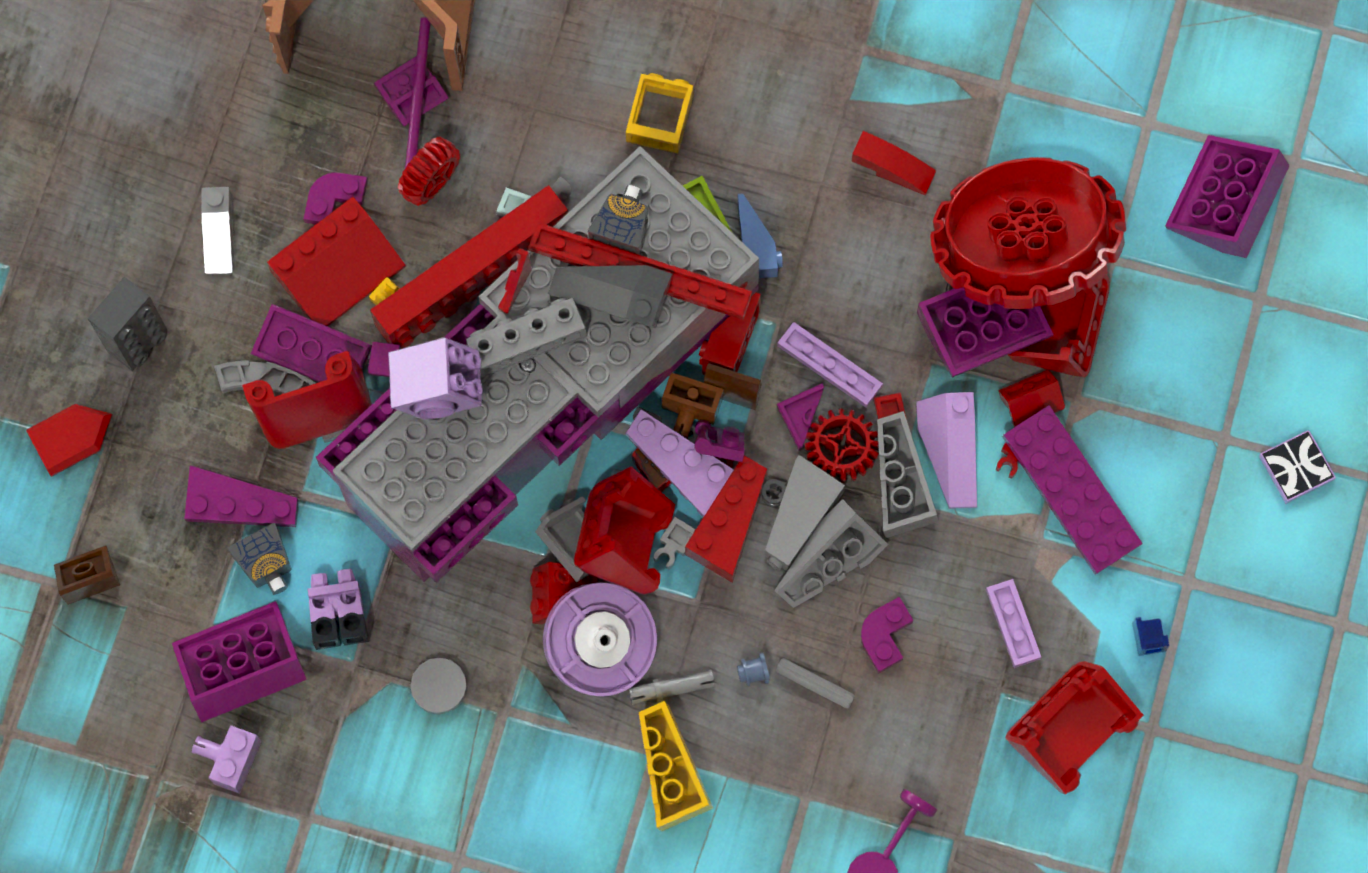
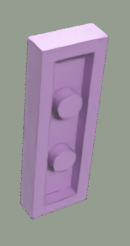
M1011 579L987 587L986 592L1013 667L1016 668L1041 660V654L1014 580Z

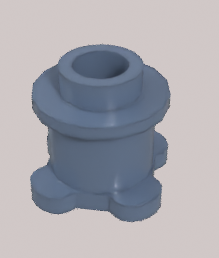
M759 653V658L749 661L741 659V665L737 666L740 682H746L747 687L750 686V683L764 680L765 684L769 683L770 677L764 653Z

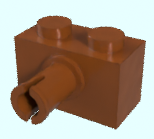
M672 373L669 376L662 396V408L678 413L673 430L680 434L682 429L681 435L688 440L694 419L707 420L710 424L714 425L723 400L724 389Z

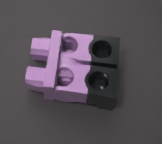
M352 569L338 571L339 584L328 585L326 573L311 575V588H308L312 642L316 650L341 646L337 617H339L341 639L344 646L369 642L361 588L354 577Z

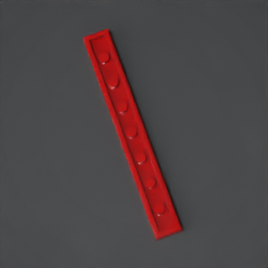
M539 222L528 247L531 252L575 266L646 265L671 273L673 276L667 292L668 296L742 320L752 296V291Z

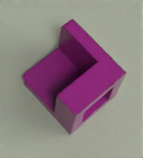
M372 342L368 373L370 375L390 377L389 352L400 350V345Z

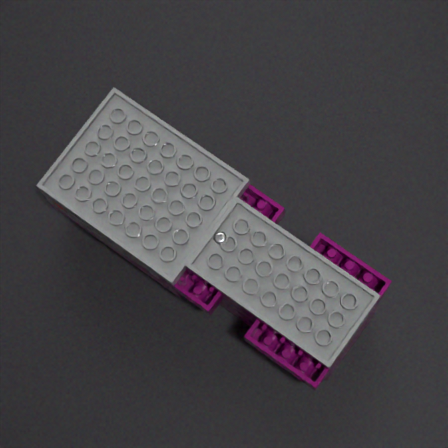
M641 146L554 226V228L589 238V227L608 195L614 194L623 197L627 185L636 186L643 191L639 203L645 204L648 209L641 256L750 290L752 295L758 292L759 258ZM528 250L532 270L509 313L500 311L498 306L507 291L505 290V285L510 270L516 271L518 260L478 296L480 304L444 338L467 346L466 339L470 338V335L475 331L481 329L488 331L496 328L497 324L503 320L512 319L514 321L524 317L523 315L529 310H542L550 307L553 301L561 299L548 294L556 267L577 266ZM666 295L657 327L653 328L575 303L585 326L586 337L480 378L482 406L455 412L443 418L424 420L391 408V392L389 388L316 456L317 462L339 485L347 506L423 582L431 577L437 583L518 506L516 494L552 460L560 466L593 434L602 440L691 356L729 315Z

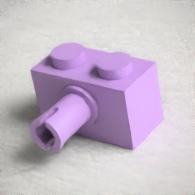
M231 725L221 745L198 736L195 740L197 745H193L192 753L215 761L209 779L217 786L240 794L261 744L259 737Z

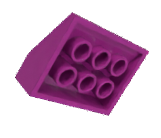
M1208 135L1165 227L1219 252L1247 258L1288 171L1289 164L1279 149Z
M964 288L949 290L918 304L917 315L952 378L1053 336L1040 306L1030 309H1007L1003 305L995 303L986 305L966 297Z
M276 601L172 643L191 703L201 723L307 680Z

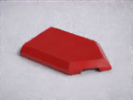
M74 404L26 430L51 477L101 451L104 442L103 438L110 424L112 414Z

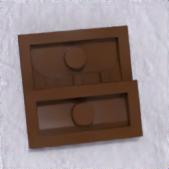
M708 363L704 383L724 389V401L756 410L759 402L758 395L762 386L760 379Z

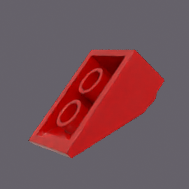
M755 292L751 296L743 320L729 316L711 333L708 341H703L699 351V356H701L699 364L702 365V375H705L708 363L731 371H739L760 314V293Z

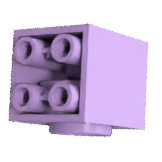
M442 338L389 352L391 408L427 420L447 417L455 412L482 406L481 359L479 351L453 340Z

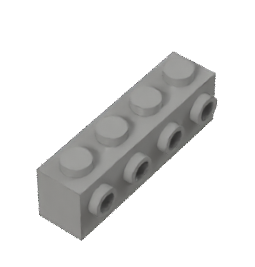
M573 298L555 300L550 304V307L542 310L532 309L527 311L523 315L524 317L514 321L506 319L498 323L496 328L488 331L481 329L472 333L470 338L466 339L468 347L479 351L481 359L480 378L586 337L585 326Z

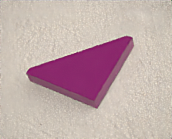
M823 383L776 405L798 451L803 448L806 434L809 432L824 391Z

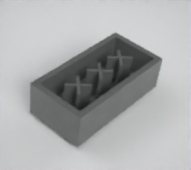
M125 277L121 279L88 317L90 324L106 351L131 371L145 363L150 350L154 346H159L164 341L168 331L150 296Z

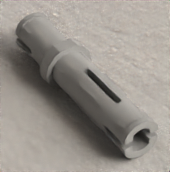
M710 669L663 681L655 679L653 683L631 687L628 690L631 704L635 705L651 700L660 702L665 697L711 687L714 688L715 684Z

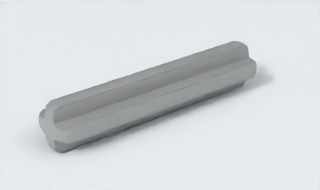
M782 658L776 667L778 674L844 708H849L854 700L853 693L785 658Z

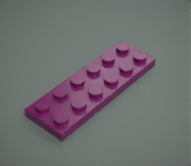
M1050 406L1045 407L1003 434V439L1095 575L1143 544Z

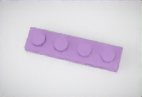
M795 322L791 324L777 343L779 348L866 408L883 386V383Z

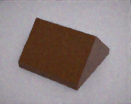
M107 546L54 564L58 592L68 605L120 586Z

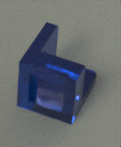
M1141 617L1134 619L1132 626L1138 656L1166 652L1169 648L1168 635L1163 634L1161 620L1151 619L1142 621Z

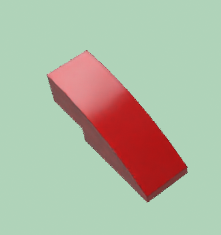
M862 131L852 153V162L876 171V176L925 196L936 174L935 169L912 154L865 131Z

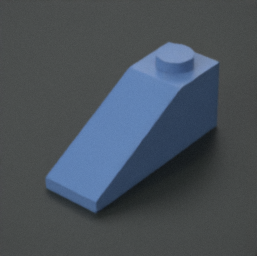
M738 194L741 242L759 258V279L777 277L778 268L783 267L781 251L776 252L775 241L744 194Z

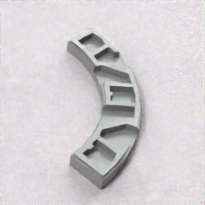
M235 361L214 366L222 393L243 390V384L256 380H263L269 383L274 393L278 395L315 384L310 378L271 362ZM345 429L322 436L324 442L333 441Z

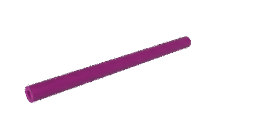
M426 17L420 18L405 169L407 163L412 160L418 151L431 25Z

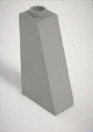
M800 455L795 460L765 549L767 563L779 571L781 569L789 570L821 520L833 509L845 489L844 484Z

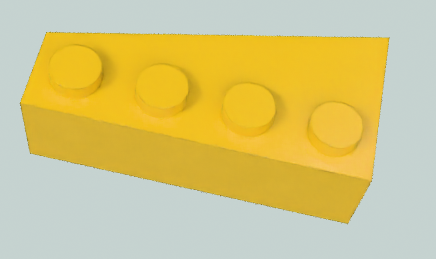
M663 701L640 711L639 718L644 749L646 751L657 829L662 832L713 809V806L670 706Z

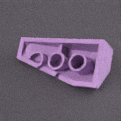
M944 393L917 401V430L937 475V480L948 508H977L974 393Z

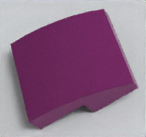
M416 57L374 82V86L403 127L410 123ZM427 66L421 116L449 99Z

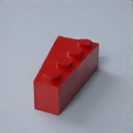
M744 455L743 461L738 462L685 546L686 556L731 583L734 581L743 548L762 494V488L767 479V468Z

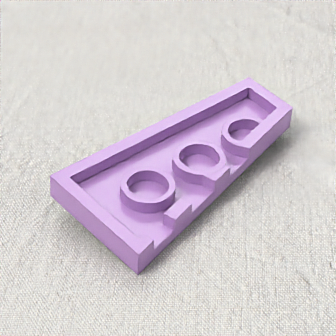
M643 410L638 412L625 433L640 451L661 470L660 472L675 485L683 497L690 501L698 513L704 517L730 477L733 469L713 456L698 453L695 450L694 443Z

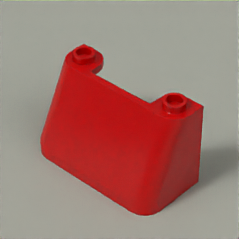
M1108 275L1090 289L1083 288L1071 299L1053 305L1040 306L1053 336L1008 354V356L1015 362L1071 376L1086 377L1091 369L1109 295L1110 281Z
M349 351L336 354L327 360L325 365L327 380L275 396L271 385L263 380H256L242 385L245 397L270 445L277 449H285L346 429L372 405L362 368Z
M632 466L600 481L592 488L588 496L574 557L575 566L582 572L641 594L654 592L659 588L661 574L655 568L647 569L654 535L656 532L668 528L673 520L675 504Z
M1082 661L1071 667L1011 727L1005 738L1060 793L1066 795L1079 786L1081 774L1078 769L1114 732L1129 733L1133 731L1144 714L1103 666Z

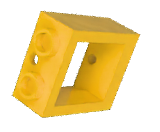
M655 73L641 74L625 132L626 142L678 154L694 96L693 85L682 79H675L674 81L664 79L661 75ZM647 91L684 99L675 133L638 125Z

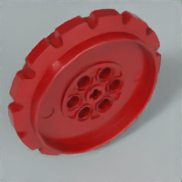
M1031 157L992 165L983 169L975 176H970L959 183L950 192L951 201L942 202L933 218L934 231L930 234L934 261L939 263L940 274L954 289L964 288L966 297L986 305L995 303L1003 305L1007 309H1030L1037 306L1053 305L1071 299L1083 288L1090 289L1108 274L1107 264L1116 263L1125 245L1124 232L1126 231V220L1123 204L1120 200L1116 199L1115 189L1102 176L1090 177L1089 168L1071 161L1064 160L1062 162L1047 157Z

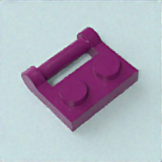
M700 420L696 423L695 433L698 434V438L695 440V450L698 453L740 462L743 461L745 452L744 432H740L739 429L726 426L724 429L712 427L707 420Z

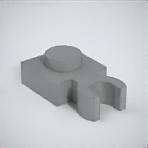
M674 517L660 538V542L665 547L655 552L654 561L657 562L661 556L666 555L669 557L666 569H671L675 564V554L685 555V546L696 529Z

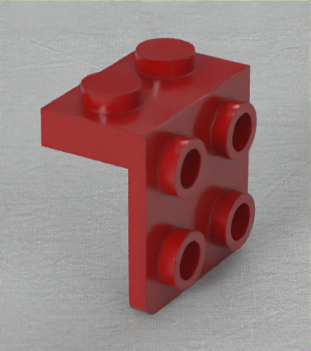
M547 562L533 568L530 577V584L532 586V601L530 605L532 623L545 624L551 609L563 595L578 586L596 583L597 577L589 575L576 582L561 563Z

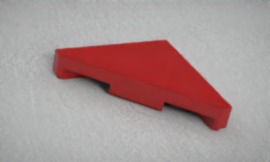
M521 248L516 252L518 260L516 271L510 270L505 285V290L507 291L498 306L500 311L507 314L532 270L529 252Z

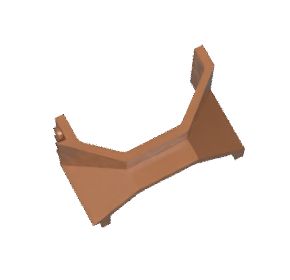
M269 0L262 5L266 16V32L270 33L269 41L273 43V53L277 54L276 61L277 64H280L283 74L289 73L296 21L314 0ZM413 0L444 39L443 51L451 89L462 91L475 0Z

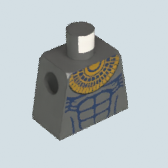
M627 185L623 197L614 194L608 195L589 227V239L641 255L648 217L647 206L639 203L643 191L636 186Z
M275 523L227 547L234 560L256 588L268 584L273 595L279 594L288 588L282 575L290 572L292 569L280 532Z

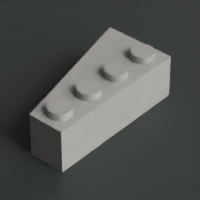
M904 411L877 419L883 532L885 538L939 522Z

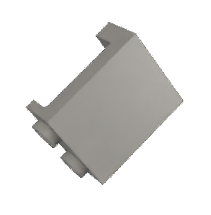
M583 496L575 501L572 499L567 500L556 511L553 509L547 511L540 518L541 524L535 531L576 582L590 575L582 572L574 564L584 518V512L581 508L585 504L586 499Z

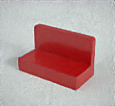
M1049 370L998 390L1000 399L1009 409L1014 427L1047 406H1050L1054 413L1065 408L1058 380Z

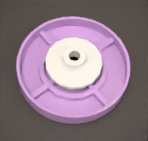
M588 583L567 592L551 609L543 632L545 656L554 674L571 689L592 696L618 694L635 685L651 666L657 646L655 622L645 603L630 590L609 583ZM601 636L604 637V640H603L602 643H600V638H601Z

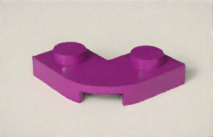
M329 173L318 178L311 186L303 218L304 222L310 224L319 223L335 210L336 202L345 203L351 197H354L363 206L368 182L367 177L344 173Z
M900 597L871 612L862 625L861 642L878 674L903 660V656L890 635L912 624L914 620Z

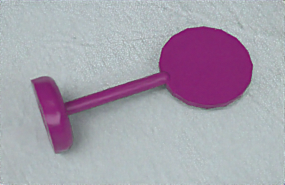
M903 789L900 799L910 806L911 809L884 853L865 852L857 856L850 864L847 873H898L894 862L889 858L917 811L927 817H933L937 809L910 791Z

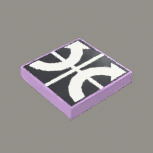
M1309 430L1259 455L1285 504L1336 478Z

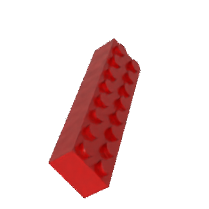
M549 185L370 309L375 327L388 344L400 345L401 349L408 347L414 341L413 338L420 333L425 334L431 331L436 326V322L443 317L449 318L458 311V307L467 301L469 303L475 300L480 295V291L494 283L517 261V250L521 248L528 251L538 222L554 227L568 214V209Z

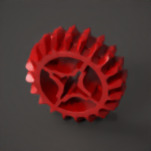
M442 137L431 139L430 142L425 143L424 147L419 149L418 153L407 163L406 169L402 171L398 184L399 193L408 202L417 206L426 204L429 199H433L455 172L460 159L459 150L453 143Z
M842 408L839 409L838 416H835L834 412L830 410L828 411V419L820 415L818 417L819 424H811L810 428L813 432H807L806 439L810 442L805 443V450L810 451L806 456L807 460H815L812 464L818 468L822 467L821 470L826 473L829 472L833 478L836 475L841 476V483H845L846 475H849L851 480L855 481L857 479L856 472L865 476L867 472L865 467L873 468L874 462L871 459L878 458L879 453L875 449L879 448V443L874 440L878 437L877 431H870L873 426L872 422L862 424L865 418L863 414L859 415L856 419L854 418L855 411L853 409L850 410L849 416H846ZM843 427L838 434L824 435L833 428ZM851 429L861 436L865 447L860 446L859 442L851 438ZM846 435L845 449L841 450L840 456H838V444L843 442ZM819 444L824 445L825 449L830 450L834 454L833 462L823 455ZM857 455L861 456L850 464H842L846 457L856 458Z

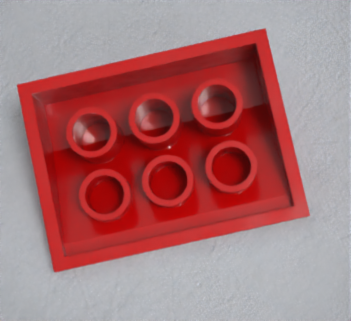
M351 197L267 261L273 276L307 317L327 327L370 295L386 277L390 279L406 267L383 233L354 197Z

